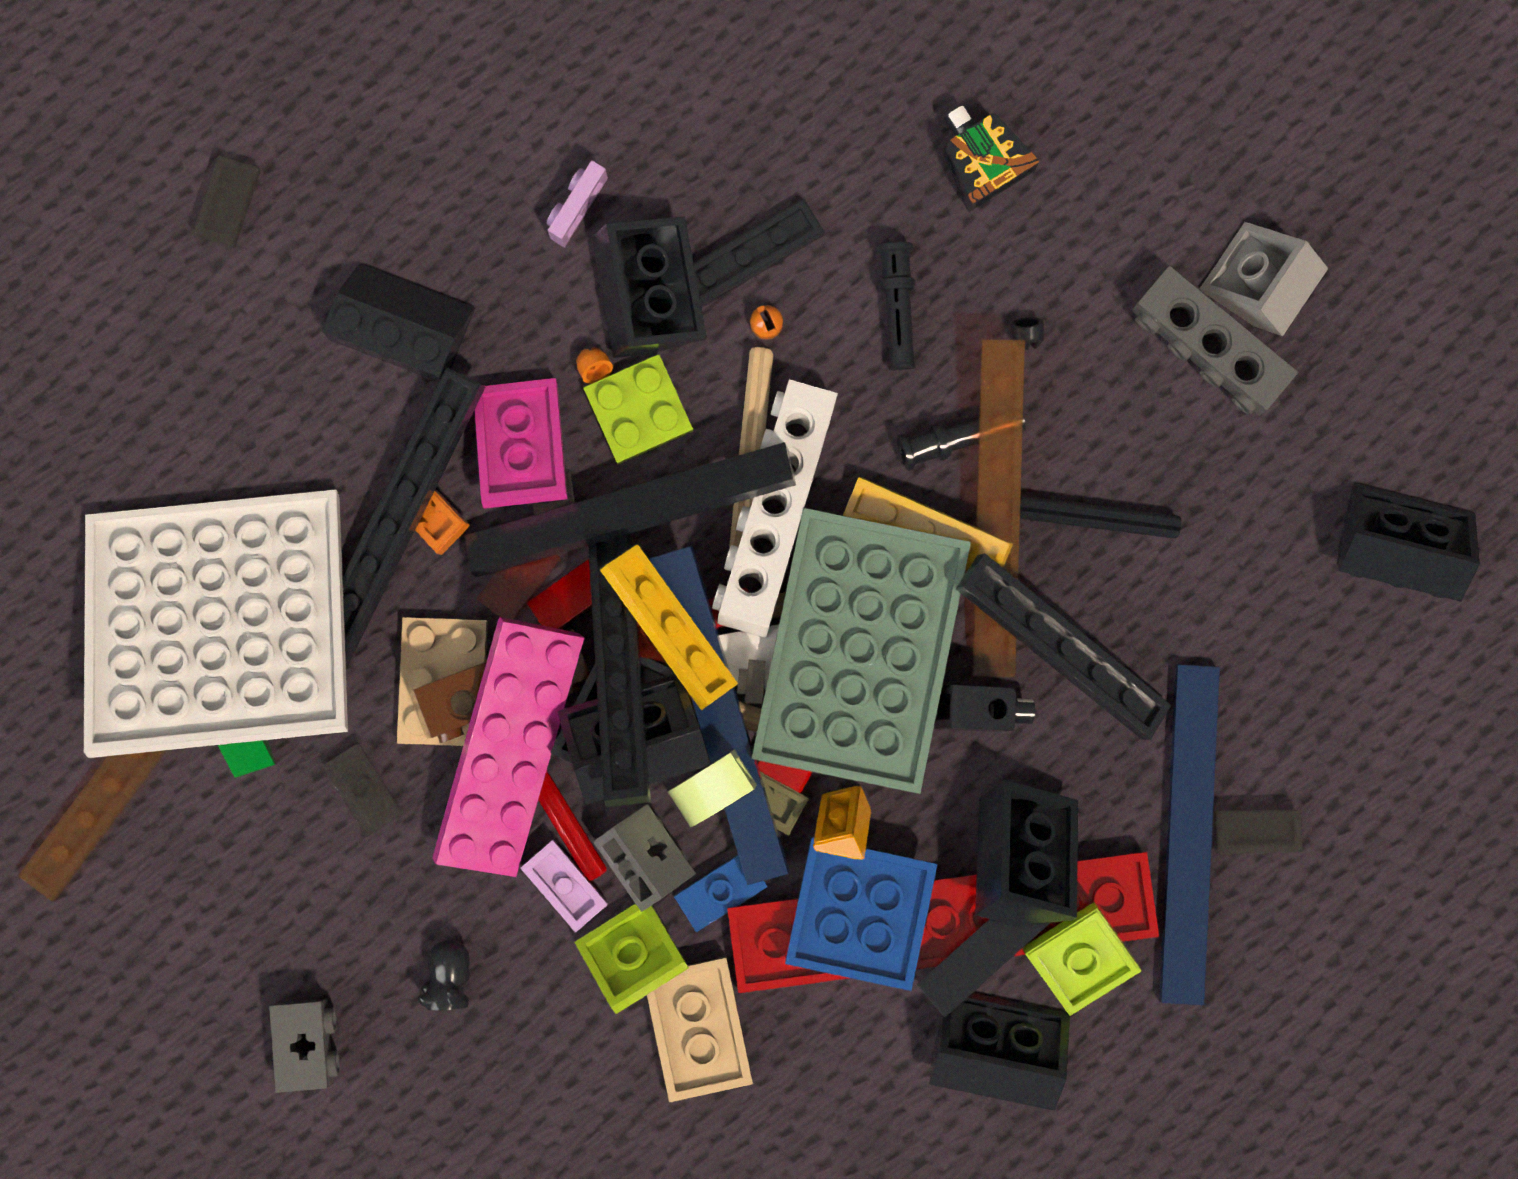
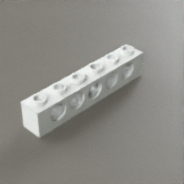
M790 379L785 393L777 391L771 415L778 417L774 431L765 430L760 449L783 442L786 443L791 463L796 468V472H794L796 486L754 497L751 508L742 507L736 530L743 532L739 547L730 546L724 567L725 570L731 571L727 586L719 584L712 609L719 610L717 624L766 638L838 393ZM794 423L801 424L806 428L807 433L796 437L789 434L786 427ZM768 500H778L783 504L785 510L779 514H771L763 508L762 504ZM758 538H764L772 543L773 549L768 553H759L752 548L751 542ZM753 577L761 583L762 588L755 593H748L741 589L739 582L743 578Z

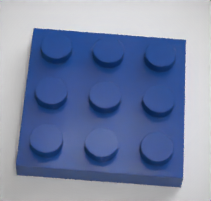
M811 837L785 964L912 991L938 864L866 849L865 858L861 860L815 851L813 846L814 837Z

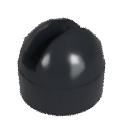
M1024 317L1010 323L1011 337L1018 348L1028 350L1031 343L1032 347L1036 349L1043 342L1045 334L1043 319Z

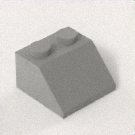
M1244 222L1200 287V290L1251 325L1283 336L1328 268L1307 241Z

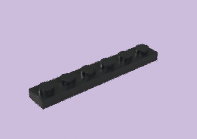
M987 554L977 555L956 587V590L1140 739L1151 740L1171 705Z

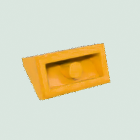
M861 785L821 795L813 844L815 851L861 860L865 858L871 809Z

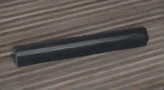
M1020 496L1016 504V517L1024 520L1173 539L1177 538L1181 531V517L1172 514L1031 496Z

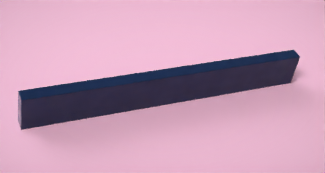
M686 547L650 558L654 568L729 670L693 547ZM735 687L703 710L698 707L692 698L711 764L735 749L758 785L754 790L724 808L747 885L788 874L790 871L757 761L751 759L753 747Z
M1175 665L1159 1002L1204 1005L1220 667Z

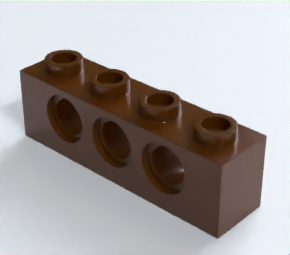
M581 651L568 695L581 690L580 681L587 679L589 676V671ZM487 662L409 691L427 739L437 736L439 742L443 743L464 735L462 726L470 724ZM457 691L466 692L472 699V708L464 716L456 714L451 707L452 696Z

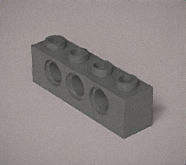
M1170 265L1132 309V312L1137 315L1136 323L1143 330L1151 335H1155L1156 332L1169 342L1167 347L1172 354L1182 361L1186 362L1190 359L1201 368L1199 374L1207 383L1215 388L1223 386L1233 395L1231 400L1234 405L1248 415L1254 412L1260 416L1266 412L1299 373ZM1173 309L1184 311L1189 319L1188 326L1178 327L1173 324L1170 319V311ZM1203 336H1213L1219 341L1221 346L1219 354H1211L1204 349L1202 345ZM1236 362H1244L1250 366L1253 373L1250 381H1244L1236 375L1234 370Z

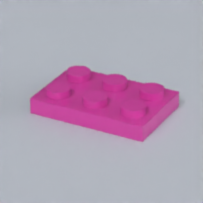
M556 378L485 386L486 388L475 408L480 491L483 508L568 499L559 393Z

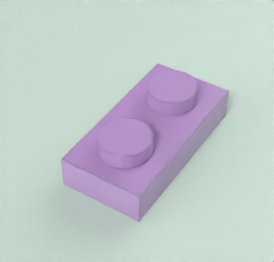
M591 160L586 170L579 168L569 184L568 189L572 192L564 205L557 203L547 219L546 224L550 226L548 229L550 239L564 248L608 179L604 167Z
M552 840L521 867V870L575 932L609 904L555 840Z

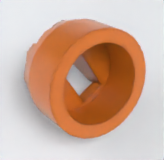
M762 305L756 308L750 317L751 330L761 339L776 337L783 327L781 312L771 305ZM763 311L767 312L774 326V329L770 331L767 330L765 322L760 315Z
M600 348L584 349L576 360L578 372L583 381L588 384H593L608 377L613 370L609 357Z

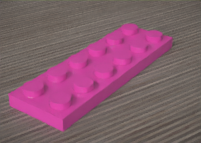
M499 617L432 859L435 864L512 877L517 876L550 760V752L554 746L560 725L557 711L563 710L582 648L584 637L580 633Z

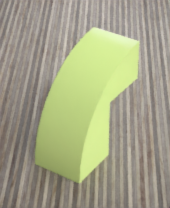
M734 749L702 771L669 790L668 793L689 826L693 827L748 794L758 785Z

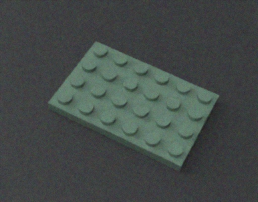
M803 508L751 759L920 794L961 594L956 590V587L965 574L971 542Z

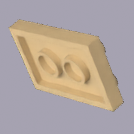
M402 618L397 744L464 745L469 724L462 726L464 735L440 743L437 736L427 739L409 691L486 662L487 620ZM457 691L452 696L451 707L456 714L464 716L472 708V699L466 692Z
M726 957L688 965L689 969L647 995L669 1102L753 1084Z

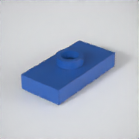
M736 855L675 894L674 898L694 930L698 932L728 913L727 908L737 907L768 886L764 881L747 885L739 855Z

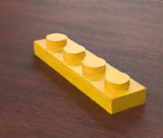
M858 477L843 513V516L970 541L966 571L976 556L984 553L1003 568L1013 546V543L863 477Z
M638 544L600 570L701 710L738 684Z

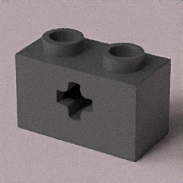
M648 804L593 842L641 912L696 874L688 863L685 854L678 849L665 830L662 821L653 813Z
M328 998L279 1002L269 1006L275 1093L325 1089L334 1084L333 1077H338L340 1074V1059L338 1051H331L330 1034L336 1033L337 1018L335 1008H328ZM305 1033L307 1041L315 1042V1048L310 1050L307 1056L305 1048H298L297 1041L303 1039Z

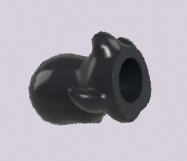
M441 941L430 950L428 968L431 982L430 985H423L421 989L424 994L417 996L418 1002L427 1010L468 1008L469 1000L464 994L463 986L470 977V957L465 945L458 941Z

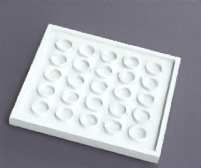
M337 490L85 515L84 753L88 758L348 732L340 498Z

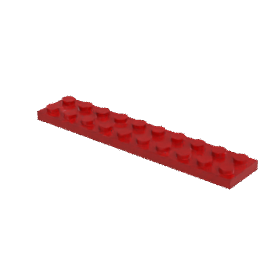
M1147 852L1078 860L1077 913L1095 902L1122 941L1159 937ZM977 874L934 880L916 969L937 967L989 920L988 918L975 915ZM798 898L727 908L738 993L849 979L848 977L785 964ZM1063 921L1051 922L1030 942L1037 939L1038 937L1048 932L1055 926L1059 925ZM1022 948L1014 956L1025 955L1024 949Z

